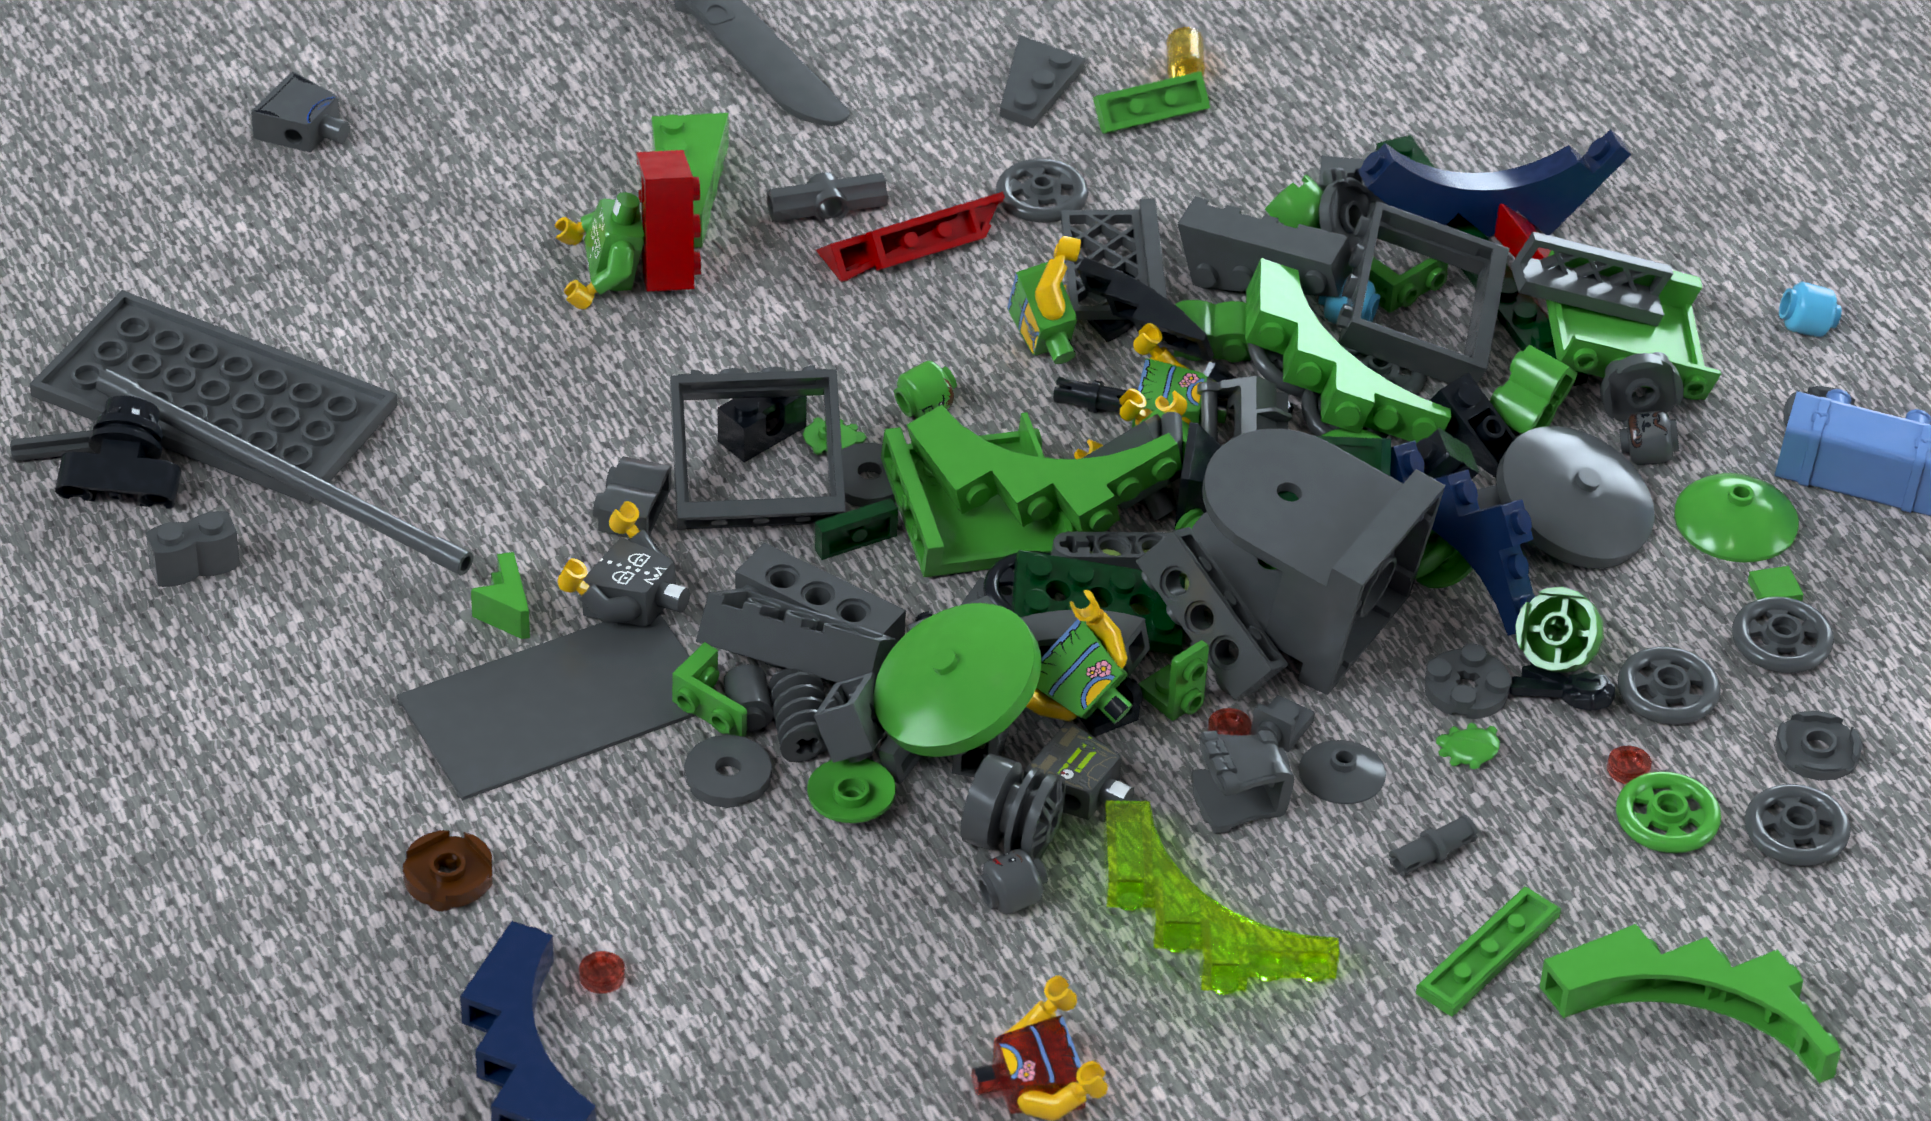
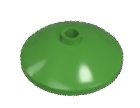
M1739 473L1715 474L1694 481L1680 493L1674 510L1676 525L1680 533L1691 545L1710 556L1732 562H1758L1781 554L1794 542L1799 526L1797 511L1786 495L1762 479Z

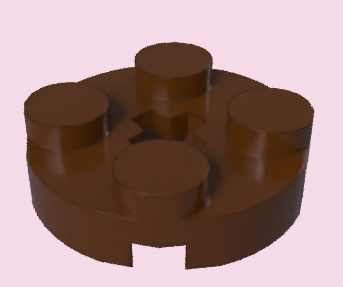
M449 830L431 832L414 841L406 852L407 859L403 863L404 885L413 898L429 905L433 910L447 911L451 908L468 905L482 897L493 884L491 851L480 838L473 834L464 832V838L450 836ZM446 866L449 869L457 867L454 872H440V867Z

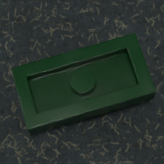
M889 498L815 522V551L821 560L896 537L898 507Z

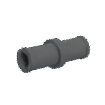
M1462 815L1436 830L1428 828L1420 833V838L1390 851L1389 856L1391 858L1389 861L1402 877H1405L1408 873L1432 861L1436 864L1444 861L1448 853L1478 839L1476 835L1478 833L1477 828L1469 816Z

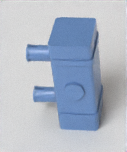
M1841 389L1830 390L1826 394L1827 398L1797 391L1774 476L1796 481L1799 485L1807 487L1811 485L1900 508L1901 511L1909 513L1912 511L1931 516V417L1927 412L1919 409L1911 410L1904 419L1850 405V395Z

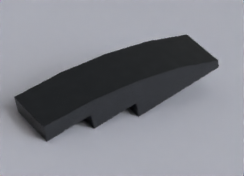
M1083 258L1077 271L1085 290L1106 297L1113 315L1133 321L1138 334L1144 325L1152 323L1162 333V341L1158 345L1211 362L1214 353L1206 333L1180 308L1151 287L1131 276L1089 258Z

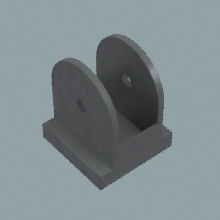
M1287 429L1256 430L1229 440L1211 457L1202 486L1203 501L1207 512L1196 521L1192 531L1276 648L1303 663L1298 681L1328 695L1409 598L1446 485L1417 469L1403 484L1337 446L1307 433ZM1289 491L1294 493L1299 500L1293 502L1286 501L1280 498L1277 493ZM1262 560L1268 563L1269 565L1275 567L1276 569H1265L1258 563V561Z

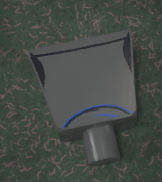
M293 71L251 110L254 139L311 153L325 138L343 144L350 133V124L340 119L338 97Z

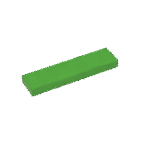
M1524 886L1417 985L1416 994L1453 1017L1560 917L1561 908Z

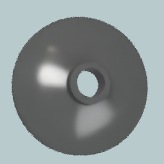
M1330 740L1311 747L1302 756L1299 764V775L1304 786L1315 796L1332 803L1355 804L1374 797L1382 789L1386 780V769L1380 757L1368 747L1347 740Z

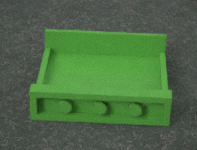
M1551 250L1548 256L1554 255V251ZM1578 257L1564 264L1567 267L1576 268L1589 263V260ZM1612 266L1599 271V273L1609 277L1624 270L1622 267ZM1673 270L1674 274L1658 296L1664 312V317L1658 326L1546 300L1556 359L1575 371L1604 378L1606 376L1605 368L1614 360H1622L1628 356L1640 353L1661 352L1668 356L1669 361L1679 372L1684 388L1683 397L1692 400H1706L1721 376V370L1705 367L1692 309L1693 302L1703 288L1701 278ZM1647 274L1633 281L1636 284L1649 287L1656 276ZM1641 386V387L1647 388V389H1648V388H1652V387H1649V386Z
M1027 412L1021 413L1018 431L979 436L985 441L1012 452L1049 458L1044 457L1040 431L1038 428H1033ZM901 427L884 430L881 461L923 577L990 569L1000 559L1017 553L1018 550L1051 553L1053 540L1056 535L1063 532H1077L1059 507L1051 511L1045 518L1035 520L1022 527L998 494L990 498L984 505L961 514L941 486L930 485L937 480L923 472L924 463L921 459L915 468L913 461L916 457L919 459L920 457L914 451L912 444L906 443ZM918 473L926 480L925 483L920 481Z

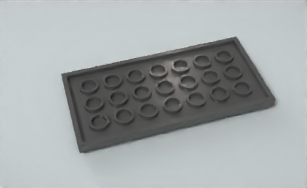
M121 290L30 383L32 397L95 420L104 412L106 401L111 398L97 391V379L104 370L110 369L136 382L141 388L328 483L398 406L396 393ZM160 420L158 421L163 431L161 444L163 448L302 502L311 504L314 498Z

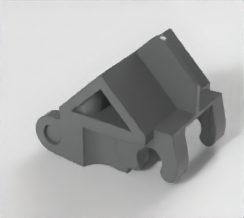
M1256 375L1221 380L1219 383L1203 382L1197 384V394L1201 395V427L1217 442L1218 397L1227 398L1228 409H1235V431L1231 439L1243 433L1256 430H1288V422L1292 419V414L1288 413V393L1276 392L1275 383Z

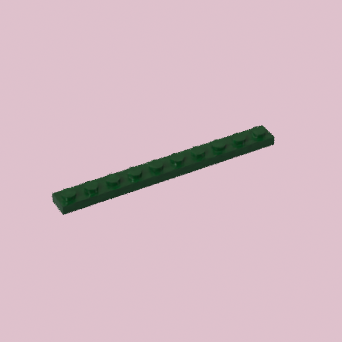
M1411 135L1376 143V151L1386 143L1398 153L1418 163L1435 168ZM1459 213L1446 225L1490 241L1484 233ZM1506 264L1497 319L1521 351H1524L1528 345H1531L1556 359L1550 321L1531 296L1518 292L1512 270ZM1461 269L1476 289L1478 274ZM1578 372L1573 386L1587 383L1588 374Z

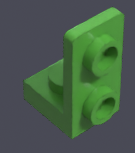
M1373 257L1368 281L1374 284L1375 293L1380 295L1379 305L1391 313L1401 306L1408 307L1412 305L1419 296L1429 290L1436 291L1440 289L1448 277V264L1429 258L1398 275L1391 268Z
M1200 640L1172 659L1171 665L1168 664L1138 683L1142 690L1143 698L1171 721L1176 720L1185 713L1191 715L1202 706L1205 699L1209 645Z
M704 642L673 672L672 702L676 703L683 711L693 713L710 723L720 733L745 737L747 735V709L713 689L720 675L718 670V650Z

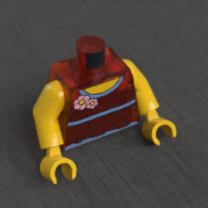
M1054 976L1050 978L1044 987V993L1048 1000L1046 1002L1039 1001L1020 1021L994 1040L993 1064L972 1068V1083L977 1096L1002 1091L1010 1114L1025 1113L1040 1119L1057 1121L1072 1110L1085 1109L1086 1095L1089 1094L1092 1098L1096 1099L1106 1095L1108 1085L1102 1079L1106 1074L1105 1070L1096 1061H1089L1081 1066L1063 1015L1056 1016L1055 1014L1057 1009L1069 1011L1077 1004V995L1068 988L1069 982L1064 977Z

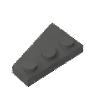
M1019 35L1000 105V117L1034 128L1083 71L1086 58Z

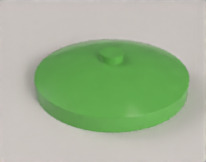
M971 603L940 611L923 620L907 632L896 643L884 660L874 687V708L877 718L897 745L917 755L943 757L977 748L1008 728L1028 705L1036 690L1041 672L1039 645L1025 622L1017 614L1002 606L988 603Z

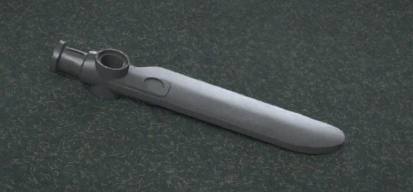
M674 0L676 10L681 13L691 14L786 112L800 120L817 125L836 126L847 121L850 114L848 108L746 3L741 0Z

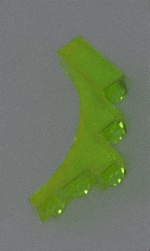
M1105 801L1103 829L1106 907H1119L1126 911L1151 908L1153 949H1167L1171 952L1198 949L1201 991H1215L1218 994L1224 995L1235 991H1246L1248 977L1259 978L1263 981H1275L1280 978H1304L1310 982H1320L1325 979H1336L1340 953L1339 938L1290 932L1264 925L1233 912L1201 891L1183 875L1167 854L1154 826L1150 801Z

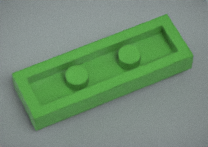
M1201 71L1093 97L1097 118L1103 134L1211 108Z

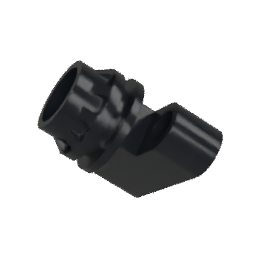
M114 396L106 401L104 412L94 420L93 432L89 436V447L95 453L71 451L62 455L55 487L56 494L64 499L81 497L84 501L95 502L98 490L109 491L110 498L114 500L122 498L123 493L138 494L137 499L140 502V506L151 507L157 504L164 505L166 509L173 508L176 502L182 470L172 462L159 460L162 453L161 444L163 439V431L158 423L160 416L159 408L155 404L138 397Z

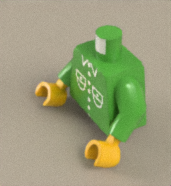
M622 192L617 195L616 199L603 198L599 200L595 211L581 217V222L575 223L567 217H562L555 223V228L562 232L556 236V239L565 244L578 245L586 232L584 242L591 283L585 286L578 280H573L565 287L564 293L568 296L566 300L578 309L588 308L594 299V294L597 292L601 295L608 290H632L644 244V231L639 208L640 200L636 195Z

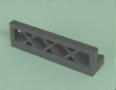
M1537 232L1531 233L1511 264L1518 292L1521 294L1653 326H1658L1664 317L1658 296L1674 274L1670 265ZM1538 247L1553 250L1555 253L1540 260L1532 258ZM1578 257L1589 260V263L1576 268L1567 267L1564 264ZM1612 266L1622 267L1624 270L1609 277L1599 273V271ZM1647 274L1656 276L1649 287L1636 284L1633 281Z

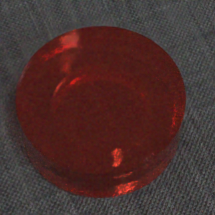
M1223 708L1215 711L1209 718L1208 731L1216 730L1217 734L1232 736L1251 735V719L1241 710Z
M1620 746L1609 754L1607 771L1617 782L1627 784L1638 776L1650 773L1652 761L1650 756L1638 747Z
M597 951L587 955L579 965V979L582 986L593 993L599 994L617 990L625 980L623 960L618 955L608 951Z

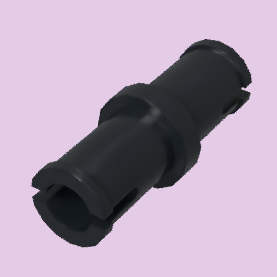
M1058 377L1056 385H1059V388H1054L1053 400L1055 403L1060 402L1088 407V411L1097 413L1098 410L1120 413L1122 405L1119 399L1127 390L1104 386L1103 381L1094 380L1091 384Z

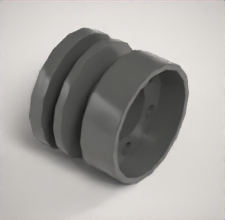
M989 754L978 768L966 798L961 820L960 835L962 841L988 850H994L1005 836V853L1021 849L1027 852L1032 859L1039 858L1041 860L1048 845L1053 840L1061 820L1066 791L1064 776L1049 773L1045 777L1044 770L1032 768L1022 782L1023 769L1021 762L996 754Z

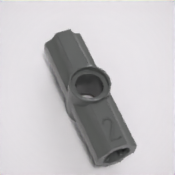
M822 172L811 177L807 184L767 190L766 201L772 222L816 216L820 222H825V219L830 218L843 219L848 211L888 205V192L883 173L838 179L835 174Z

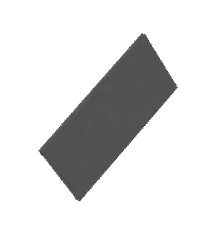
M661 614L648 626L602 622L397 694L398 704L403 707L457 791V797L461 798L462 801L696 716L693 713L683 711L676 703L672 702L673 672L690 656Z

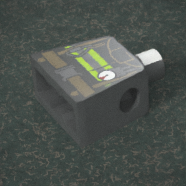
M1069 721L1064 723L1024 770L1023 780L1032 768L1044 770L1045 777L1049 773L1064 776L1066 791L1063 813L1086 820L1092 817L1102 803L1124 812L1131 804L1134 796V788L1120 782L1121 757L1119 753Z

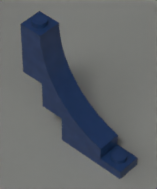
M1610 129L1603 137L1597 138L1590 145L1588 152L1584 156L1579 154L1570 145H1567L1547 157L1516 168L1495 172L1464 173L1437 169L1418 163L1398 153L1385 143L1378 151L1372 152L1366 157L1358 172L1367 189L1387 205L1446 226L1459 213L1488 238H1491L1495 234L1499 205L1504 204L1515 212L1518 211L1545 235L1550 236L1631 156V153L1621 137Z
M515 921L510 922L460 995L462 1024L486 1032V1035L475 1050L477 1078L502 1087L491 1104V1121H596V1105L581 1095L560 1074L545 1051L535 1025L534 1014L537 998L544 979L554 963L553 935L545 933L539 928L529 927Z

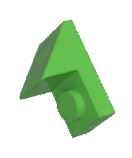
M514 552L497 554L498 572H491L492 585L476 587L471 590L472 617L520 639L530 638L529 608Z

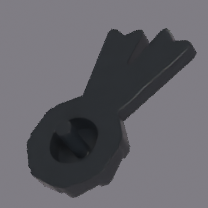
M1530 662V665L1522 667L1521 677L1512 676L1510 694L1562 698L1571 707L1591 711L1606 708L1612 704L1615 698V685L1610 682L1606 675L1585 671L1579 674H1570L1569 677H1566L1561 673H1553L1538 668Z

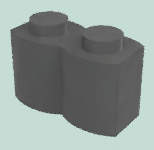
M625 456L620 459L617 467L611 466L606 479V489L604 493L597 494L593 506V517L598 518V531L628 537L627 534H618L611 530L609 519L615 509L620 512L623 503L630 501L639 510V517L635 525L639 530L644 528L650 536L671 490V466Z
M207 512L192 518L188 522H168L146 532L149 566L159 587L182 585L194 580L198 576L221 575L234 570L240 565L237 531L228 512Z

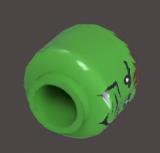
M929 360L909 369L898 377L894 396L899 408L907 417L914 416L919 418L940 405H943L946 409L951 407L954 401L953 389L957 387V383L949 368L946 366L941 368L938 364Z

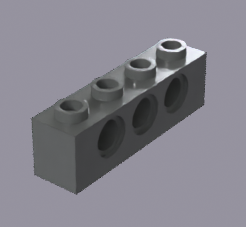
M1190 527L1171 531L1136 560V563L1142 570L1141 574L1144 582L1161 596L1167 605L1166 611L1169 617L1177 625L1182 626L1191 638V646L1200 640L1209 645L1208 664L1216 673V682L1234 700L1254 693L1288 666L1286 660ZM1181 571L1187 575L1189 580L1187 591L1180 584L1179 577ZM1206 606L1212 610L1214 615L1212 625L1204 617ZM1230 641H1233L1238 647L1239 655L1237 660L1229 652Z
M763 543L735 571V589L745 588L896 638L894 646L905 635V609L767 543Z

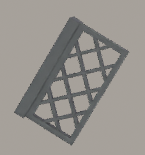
M1140 199L1139 210H1061L1062 237L1068 236L1080 239V247L1084 246L1093 252L1086 258L1096 262L1103 258L1115 264L1112 268L1121 272L1126 270V272L1135 276L1134 279L1151 287L1167 299L1155 199ZM1070 224H1086L1091 228L1082 233L1070 226ZM1131 224V227L1124 232H1120L1113 228L1112 225ZM1102 233L1112 240L1103 245L1093 238ZM1120 246H1124L1131 250L1132 253L1123 257L1116 253L1115 250ZM1079 254L1076 262L1065 260L1067 266L1068 297L1077 320H1127L1113 315L1106 297L1085 290L1082 280L1077 277L1079 276L1077 268L1083 260V256ZM1086 297H1090L1098 302L1095 306H1078V303Z

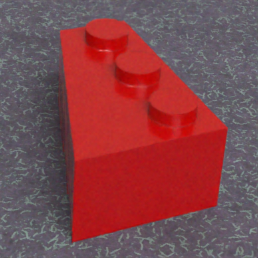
M684 150L636 152L637 165H639L641 171V190H638V198L642 207L644 244L641 258L642 276L646 290L650 292L694 289V275H701L700 252L694 251V238H700L701 224L699 214H694L693 201L700 200L699 177H693Z

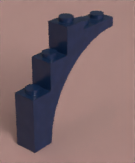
M1415 440L1391 447L1390 477L1404 484L1416 469L1424 473V460L1418 451ZM1468 469L1434 478L1446 486L1431 530L1435 531L1459 551L1475 570L1497 606L1507 636L1516 634L1515 624L1520 609L1526 602L1530 603L1536 597L1528 575L1529 564L1526 557L1522 554L1520 544L1534 540L1531 532V517L1527 510H1525L1523 500L1519 499L1480 510L1477 502V488L1471 480Z

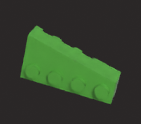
M729 113L652 116V151L684 150L693 177H699L700 200L693 201L694 214H699L701 236L700 238H694V248L703 247L713 201H715L719 178L722 174L725 155L729 147Z

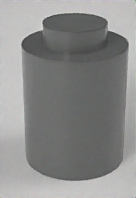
M752 664L739 665L729 670L723 680L726 697L747 709V731L755 732L766 727L773 719V708L764 670Z

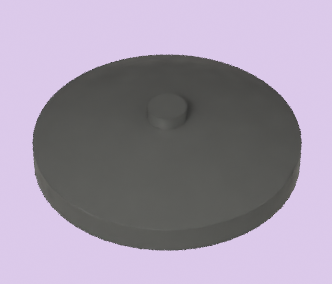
M1560 426L1534 428L1518 436L1511 443L1499 462L1496 485L1501 504L1522 499L1525 510L1529 513L1532 521L1531 532L1534 540L1530 542L1556 559L1585 568L1615 567L1636 555L1652 532L1655 519L1654 505L1643 478L1620 452L1593 435Z

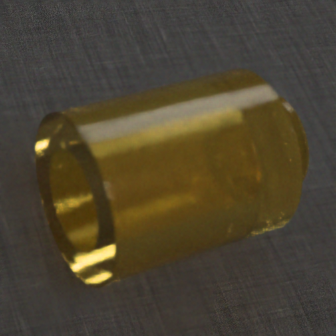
M1180 27L1173 30L1166 40L1169 77L1174 78L1199 71L1202 72L1203 76L1205 73L1203 36L1199 31L1190 27Z

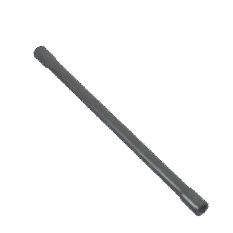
M110 369L104 370L97 379V391L109 397L133 396L155 404L160 410V421L422 553L436 564L460 576L466 574L473 562V554L446 539L435 537L141 388L136 382Z

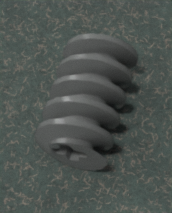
M784 669L776 672L771 677L768 688L771 695L781 754L788 762L799 763L808 761L828 750L814 718V714L826 698L823 681L816 674L803 672L798 669Z

